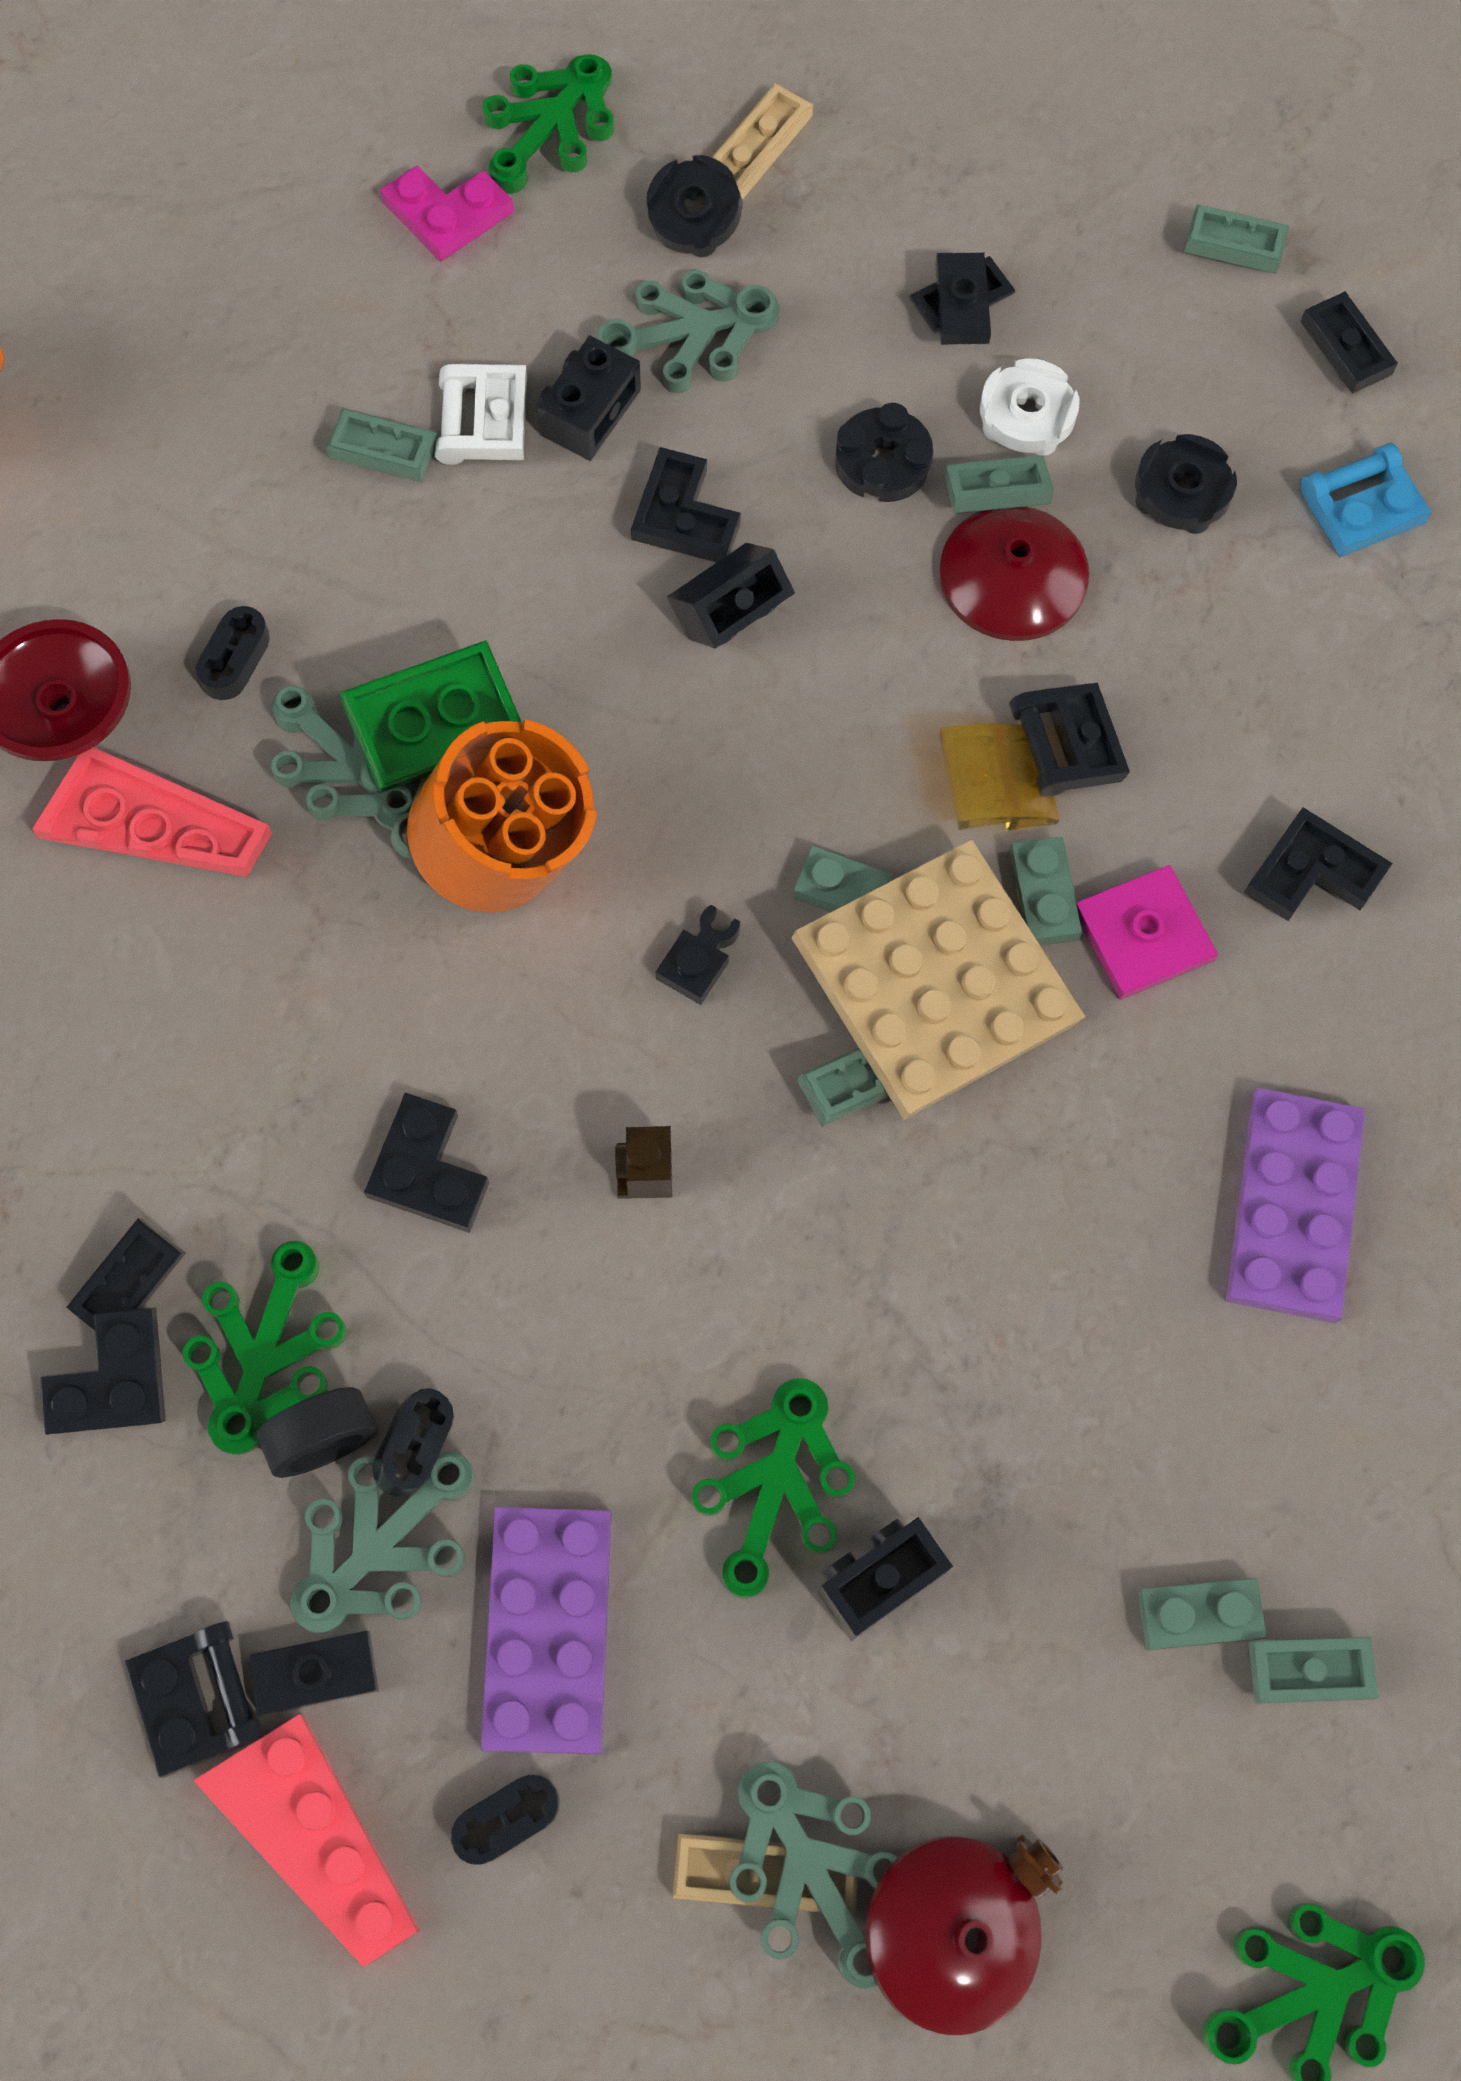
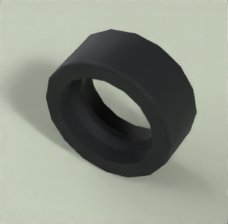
M347 1387L320 1393L282 1410L258 1429L257 1438L272 1475L285 1478L313 1471L352 1453L366 1444L375 1435L376 1426L361 1391L354 1387Z

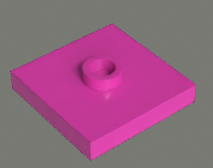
M1171 865L1076 902L1080 924L1120 1000L1215 961L1218 956Z

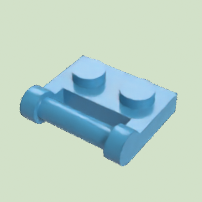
M1393 443L1379 446L1374 449L1372 455L1322 474L1316 471L1301 478L1300 487L1303 497L1340 557L1425 524L1432 513L1404 469L1401 453ZM1378 473L1384 481L1382 484L1336 502L1333 501L1329 494Z

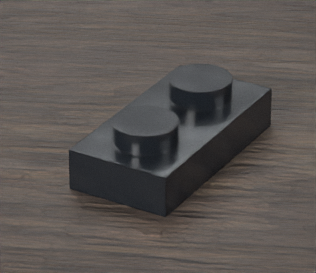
M1346 291L1305 309L1300 322L1352 394L1393 375L1398 362Z

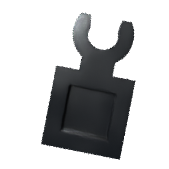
M713 905L708 906L701 914L700 933L696 937L683 929L655 971L656 980L699 1005L703 1003L729 963V955L720 951V948L732 945L737 940L740 932V921L735 918L726 930H714L711 927V923L717 916V908Z

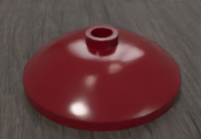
M1027 506L979 511L961 522L950 534L944 545L940 559L939 579L948 605L965 624L993 638L1008 641H1025L1049 635L1063 627L1073 618L1086 595L1089 583V565L1080 541L1063 522L1035 508ZM1011 552H1021L1026 556L1016 557Z
M66 619L34 622L18 628L0 640V749L26 760L57 761L82 754L103 741L121 721L127 709L131 693L129 668L117 645L97 628L82 622ZM68 704L64 709L55 711L58 706Z
M945 1836L926 1840L913 1846L899 1856L887 1869L879 1881L870 1902L866 1922V1949L869 1965L880 1991L890 2005L904 2018L921 2028L938 2034L967 2035L995 2025L1020 2003L1028 1991L1037 1970L1041 1952L1042 1929L1035 1896L1013 1872L1007 1861L1008 1857L987 1843L965 1837ZM971 1928H975L978 1934V1942L972 1950L968 1951L965 1946V1936Z

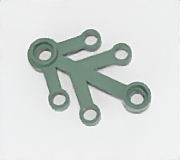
M690 270L682 277V296L684 299L665 291L655 281H645L636 289V306L641 313L655 315L664 312L677 318V320L635 330L625 320L612 319L601 325L597 337L598 340L612 347L615 345L623 346L616 349L632 357L636 351L686 339L675 358L667 361L663 367V384L665 388L673 393H682L691 386L692 368L715 332L731 327L733 329L723 346L714 349L709 356V372L718 381L724 382L733 379L738 372V357L753 333L768 331L777 323L779 303L773 293L764 286L750 285L738 292L711 280L704 271ZM693 284L701 285L702 288L691 289L689 286ZM652 295L657 297V299L648 301L644 297ZM708 299L724 308L709 311L696 304L703 303ZM721 361L729 362L731 365L727 367H720L717 365V363ZM673 373H682L685 376L680 379L672 378L670 375Z
M288 686L281 689L275 695L272 701V710L278 726L291 733L304 731L334 760L303 761L293 751H282L276 754L271 762V769L276 782L284 787H293L300 782L358 783L369 793L368 795H337L336 790L326 784L312 787L306 796L310 814L315 819L322 821L330 820L335 816H374L382 827L392 831L398 817L410 811L417 787L407 783L383 793L368 790L364 787L360 778L366 760L355 734L354 744L351 747L316 713L312 696L303 688ZM290 702H301L296 708L289 709L284 707ZM286 764L297 766L292 773L283 774L279 772L282 766ZM369 769V770H368L369 776L373 779V776H372V774H371V772H370V769ZM323 797L332 800L328 806L323 808L314 805L318 799ZM394 800L407 801L403 807L398 809L389 806V803Z
M456 1452L439 1454L427 1481L379 1529L380 1488L375 1481L368 1486H362L357 1481L359 1470L364 1466H373L374 1458L361 1457L355 1460L348 1472L349 1482L355 1488L353 1553L336 1571L335 1532L340 1529L343 1522L342 1510L329 1499H318L308 1506L305 1513V1522L312 1531L310 1575L298 1583L291 1598L292 1614L301 1627L314 1633H326L338 1628L348 1615L391 1614L399 1620L412 1619L420 1612L423 1602L420 1591L412 1584L406 1582L396 1583L388 1591L352 1589L369 1572L434 1571L442 1577H452L462 1570L465 1564V1554L463 1549L453 1540L443 1539L436 1542L432 1547L395 1546L442 1500L457 1501L470 1492L474 1484V1471L464 1456ZM446 1465H455L459 1468V1478L451 1485H444L439 1481V1472ZM324 1507L332 1508L334 1512L333 1522L326 1528H318L314 1522L316 1512ZM443 1548H453L457 1553V1561L449 1569H441L436 1563V1556ZM403 1590L411 1591L414 1596L412 1608L407 1612H397L393 1605L395 1595ZM319 1591H326L330 1596L328 1609L322 1613H314L310 1607L312 1596Z
M761 1762L752 1766L743 1775L738 1788L740 1806L750 1820L740 1863L730 1874L729 1886L733 1895L744 1902L756 1901L764 1894L767 1879L761 1868L772 1829L774 1828L786 1849V1855L771 1921L763 1927L761 1932V1945L764 1951L775 1959H786L796 1951L799 1936L795 1924L804 1884H806L841 1946L838 1953V1967L844 1979L853 1986L862 1989L876 1986L877 1983L872 1972L862 1975L857 1973L853 1966L855 1954L862 1949H866V1935H863L826 1869L865 1879L876 1889L879 1882L876 1881L873 1875L875 1863L880 1859H887L893 1863L898 1857L889 1852H878L871 1855L808 1838L795 1814L835 1822L836 1827L842 1833L857 1835L864 1832L870 1824L871 1811L868 1804L863 1799L855 1796L845 1797L840 1800L799 1789L793 1774L785 1766L776 1762ZM764 1781H772L780 1789V1798L772 1806L762 1804L757 1796L758 1787ZM849 1803L858 1805L863 1813L861 1824L855 1828H848L841 1820V1811ZM745 1869L755 1871L759 1877V1887L750 1895L742 1894L736 1886L738 1874ZM777 1926L786 1927L791 1935L790 1945L783 1951H775L768 1944L769 1932Z

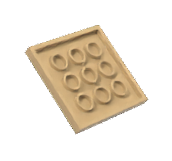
M973 840L795 930L792 936L793 942L903 1120L908 1119L1072 1028L1086 1017Z

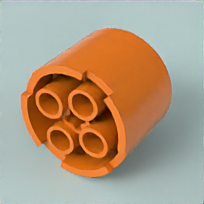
M527 719L522 723L499 721L485 724L483 721L460 734L451 743L416 795L409 812L407 822L408 845L413 861L424 880L448 901L477 912L494 913L509 911L521 907L536 898L583 849L595 825L597 811H594L593 792L587 776L590 770L580 753L556 731ZM504 803L509 804L514 809L511 814L502 808Z

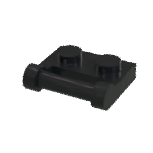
M1098 682L1028 691L1010 700L1011 712L1014 719L1021 722L1039 774L1035 781L1041 796L1051 797L1070 789L1123 782L1130 773ZM1050 712L1069 767H1058L1040 713Z
M229 1621L208 1626L190 1636L125 1661L160 1778H165L253 1743L264 1736L259 1719H252L229 1642L234 1640ZM204 1652L207 1653L230 1728L217 1735L213 1728L192 1658Z

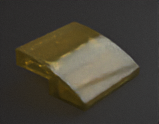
M990 723L941 727L939 738L959 830L1004 823L1006 824L1007 831L1058 824L1059 816L1054 796L1043 797L1038 790L1035 780L1039 774L1022 725Z

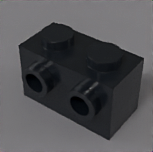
M589 335L578 351L573 350L567 356L562 368V374L554 385L546 386L538 398L536 412L539 416L541 436L591 461L641 391L640 361Z
M746 542L666 597L688 640L717 648L732 640L737 633L757 619L771 613L779 604L794 595L795 592L775 550Z
M919 1517L906 1526H903L897 1518L870 1538L875 1548L858 1560L849 1552L822 1572L827 1582L821 1585L818 1593L851 1642L953 1568V1565Z

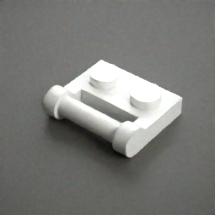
M448 364L443 366L439 372V387L443 390L441 437L436 440L435 458L439 462L448 465L459 464L464 459L524 460L527 393L526 365ZM467 388L476 389L473 436L461 435L463 392Z

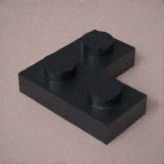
M660 447L631 527V540L717 563L731 553L740 527L741 513L697 501L707 472V459Z
M1302 807L1250 881L1244 893L1289 921L1316 882L1361 911L1393 863Z
M405 1092L364 1193L366 1197L470 1233L488 1188L489 1180L487 1176L440 1161L458 1118L456 1109Z
M156 1307L94 1314L98 1370L40 1377L45 1435L158 1424L166 1421Z

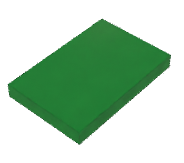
M487 640L339 693V699L379 793L429 776L451 743L465 730L483 721L485 724L499 721L522 723Z

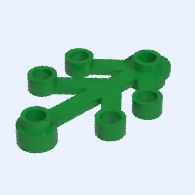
M585 54L571 60L566 69L537 73L534 67L520 64L515 66L510 72L511 91L515 96L530 98L538 91L563 90L557 97L510 103L507 98L501 95H492L484 100L482 105L484 122L490 128L502 129L511 123L536 120L512 148L498 150L489 162L490 177L507 194L517 193L526 186L528 181L526 163L556 128L560 139L558 149L560 166L568 172H579L586 167L587 148L585 143L579 140L573 114V108L581 99L585 100L588 110L586 114V132L588 136L596 141H605L613 135L614 117L612 112L605 107L603 98L612 81V70L609 63L600 56ZM521 80H529V82H526V83H521V82H519V81H521ZM493 111H502L499 114L492 113ZM598 122L605 123V125L597 126L594 124ZM572 153L578 154L576 157H568L567 155Z
M289 1241L283 1243L273 1253L271 1269L276 1276V1280L255 1340L239 1310V1295L231 1285L225 1282H215L210 1284L203 1292V1307L211 1316L218 1319L243 1369L236 1394L218 1364L221 1352L218 1345L212 1339L201 1335L189 1339L183 1347L182 1356L184 1362L192 1370L198 1372L215 1406L208 1420V1433L213 1444L225 1453L241 1455L252 1451L260 1444L257 1438L258 1429L267 1420L300 1401L328 1391L326 1376L316 1367L305 1366L294 1373L290 1386L259 1400L267 1378L323 1348L334 1349L340 1346L346 1338L347 1329L342 1319L333 1312H322L314 1317L310 1324V1329L279 1345L297 1290L309 1286L319 1273V1260L311 1247L304 1242ZM289 1255H302L303 1261L298 1269L294 1271L284 1269V1261ZM217 1293H230V1302L225 1308L214 1309L212 1307V1299ZM329 1321L337 1323L338 1331L333 1338L329 1340L319 1338L318 1332L321 1325ZM202 1345L210 1346L211 1355L209 1359L201 1364L194 1363L192 1357L195 1349ZM310 1375L318 1377L320 1383L314 1393L308 1395L301 1393L300 1384L305 1377ZM235 1415H243L246 1419L243 1431L234 1435L229 1434L227 1431L229 1419Z
M797 1378L783 1383L773 1396L771 1409L739 1425L722 1424L711 1435L710 1446L713 1454L720 1460L732 1461L742 1454L744 1446L780 1431L772 1454L718 1481L715 1479L701 1480L692 1491V1504L695 1510L704 1516H714L724 1509L727 1502L762 1485L742 1548L733 1552L723 1565L722 1580L724 1586L732 1595L738 1598L749 1599L759 1595L768 1582L769 1568L763 1556L784 1493L803 1529L801 1538L803 1545L808 1551L815 1554L826 1553L832 1549L837 1540L836 1526L830 1519L822 1516L795 1463L801 1439L805 1442L821 1471L819 1484L827 1496L831 1498L845 1497L853 1488L855 1475L847 1463L839 1460L822 1426L828 1414L827 1397L819 1385L808 1379ZM796 1397H803L809 1401L811 1410L805 1416H796L789 1408L790 1401ZM721 1434H734L739 1441L738 1447L732 1452L721 1451L716 1443ZM838 1469L846 1474L848 1483L845 1488L835 1490L827 1484L826 1475L831 1470ZM707 1487L716 1489L721 1497L720 1502L712 1508H706L698 1501V1494ZM823 1525L829 1530L830 1541L826 1545L817 1546L810 1541L808 1531L812 1526ZM750 1562L755 1566L757 1577L753 1582L744 1584L736 1579L734 1570L739 1563Z
M1300 1903L1294 1906L1288 1916V1926L1291 1933L1297 1939L1308 1943H1318L1323 1940L1359 1958L1339 1969L1329 1967L1273 1942L1271 1936L1261 1929L1245 1928L1236 1935L1234 1952L1240 1962L1253 1968L1268 1967L1304 1983V1985L1243 2013L1230 2008H1220L1213 2011L1204 2022L1202 2035L1207 2050L1215 2058L1233 2065L1244 2063L1254 2054L1258 2037L1315 2011L1304 2050L1294 2054L1289 2062V2075L1292 2081H1303L1300 2074L1301 2066L1305 2061L1314 2059L1319 2066V2076L1316 2081H1331L1329 2061L1349 1995L1370 1986L1361 2025H1355L1346 2032L1343 2045L1347 2056L1356 2064L1364 2067H1375L1384 2060L1387 2051L1384 2036L1397 1993L1408 1991L1416 1986L1424 1972V1953L1419 1942L1412 1934L1398 1927L1384 1926L1377 1928L1368 1935L1329 1918L1326 1912L1315 1904ZM1306 1911H1312L1318 1919V1928L1311 1935L1303 1933L1299 1924L1300 1917ZM1257 1935L1264 1944V1952L1259 1959L1251 1960L1245 1952V1943L1248 1938ZM1392 1946L1399 1953L1400 1963L1395 1970L1388 1971L1382 1963V1954L1386 1948ZM1230 2022L1236 2029V2040L1231 2046L1222 2047L1217 2039V2030L1223 2023ZM1367 2033L1374 2041V2050L1369 2057L1361 2058L1356 2050V2041L1362 2034Z

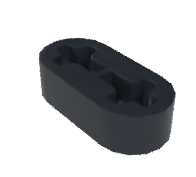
M241 606L228 611L222 617L198 659L196 665L197 677L205 693L213 699L228 700L238 696L247 685L270 641L268 627L262 614L253 607ZM249 626H252L255 632L254 635L244 634L241 640L238 641L235 631H246ZM228 664L232 675L230 677L222 675L217 681H214L211 673L213 671L223 672Z
M431 1388L420 1389L404 1400L397 1409L372 1467L373 1478L376 1484L386 1494L395 1497L406 1496L423 1485L430 1476L454 1418L453 1407L450 1401L440 1391ZM423 1406H427L431 1410L429 1419L434 1423L423 1430L420 1435H417L415 1431L420 1422V1415L416 1412ZM408 1448L412 1450L406 1468L413 1474H409L401 1480L395 1476L397 1466L390 1461H395Z
M526 1775L516 1779L467 1809L456 1819L452 1827L451 1843L454 1852L461 1860L469 1864L482 1865L497 1859L541 1832L555 1820L559 1812L560 1797L557 1788L550 1780L540 1775ZM529 1786L534 1792L542 1790L547 1792L549 1800L542 1805V1811L545 1815L542 1819L536 1821L531 1814H527L513 1822L511 1821L507 1812L522 1803L523 1796L520 1791L524 1787ZM498 1817L501 1818L505 1827L489 1837L491 1849L487 1853L483 1854L479 1847L467 1849L463 1839L471 1833L468 1822L476 1818L478 1823L484 1825L489 1824Z

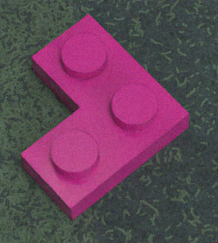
M418 165L380 189L382 203L440 262L514 213L513 199L484 170L448 194H445Z

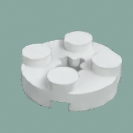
M1033 358L1016 360L1014 367L1006 368L1001 372V367L993 371L985 382L980 401V415L983 421L982 430L984 435L989 440L998 442L1002 446L1014 451L1035 453L1041 456L1053 453L1057 445L1070 435L1079 410V396L1077 390L1074 393L1072 387L1067 383L1068 375L1061 368L1050 362ZM1027 399H1032L1036 401L1035 408L1039 411L1027 412L1022 410L1018 404L1024 405Z

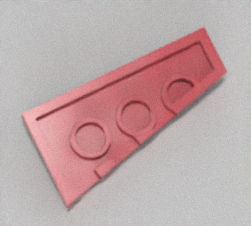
M94 747L77 756L32 828L38 839L248 877L273 834L268 824Z

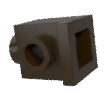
M671 1126L626 1127V1143H617L615 1146L618 1199L672 1197Z

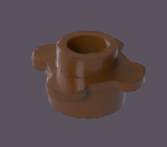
M1021 1835L1018 1838L1019 1842L1016 1844L1017 1850L1007 1859L1013 1872L1038 1899L1050 1889L1055 1894H1058L1062 1890L1060 1885L1063 1884L1058 1875L1063 1870L1062 1864L1042 1840L1038 1839L1032 1844L1024 1835Z

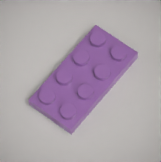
M1257 1088L1254 1091L1249 1115L1226 1302L1331 1323H1337L1342 1319L1365 1108Z
M495 1507L481 1751L602 1754L611 1510Z

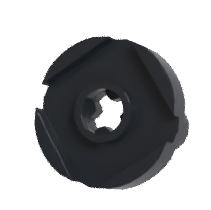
M694 155L691 161H684L678 164L677 160L666 164L654 176L647 191L648 217L656 236L664 245L680 253H692L697 257H707L716 250V247L726 242L736 230L741 218L743 201L733 173L725 164L709 156ZM699 196L704 197L702 202L704 208L701 211L692 214L687 213V208L683 204L687 199L695 201Z
M887 403L881 408L864 410L851 417L838 430L835 468L842 483L854 494L864 498L865 492L872 496H880L879 502H895L916 493L927 479L933 459L932 438L926 427L917 418L908 414L907 409L903 405ZM878 448H888L893 451V460L887 461L883 456L874 458L872 455L875 454Z
M1181 434L1176 436L1175 441H1167L1161 444L1162 440L1152 444L1144 453L1136 473V506L1141 512L1151 516L1154 520L1165 526L1186 530L1193 534L1206 531L1211 523L1219 520L1225 514L1236 491L1237 476L1235 471L1232 474V470L1227 464L1229 456L1215 442L1193 434ZM1184 475H1188L1193 478L1192 485L1195 488H1182L1174 479L1181 480Z

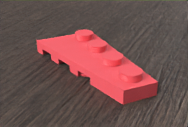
M303 1714L295 1716L193 1780L363 1967L420 1931Z

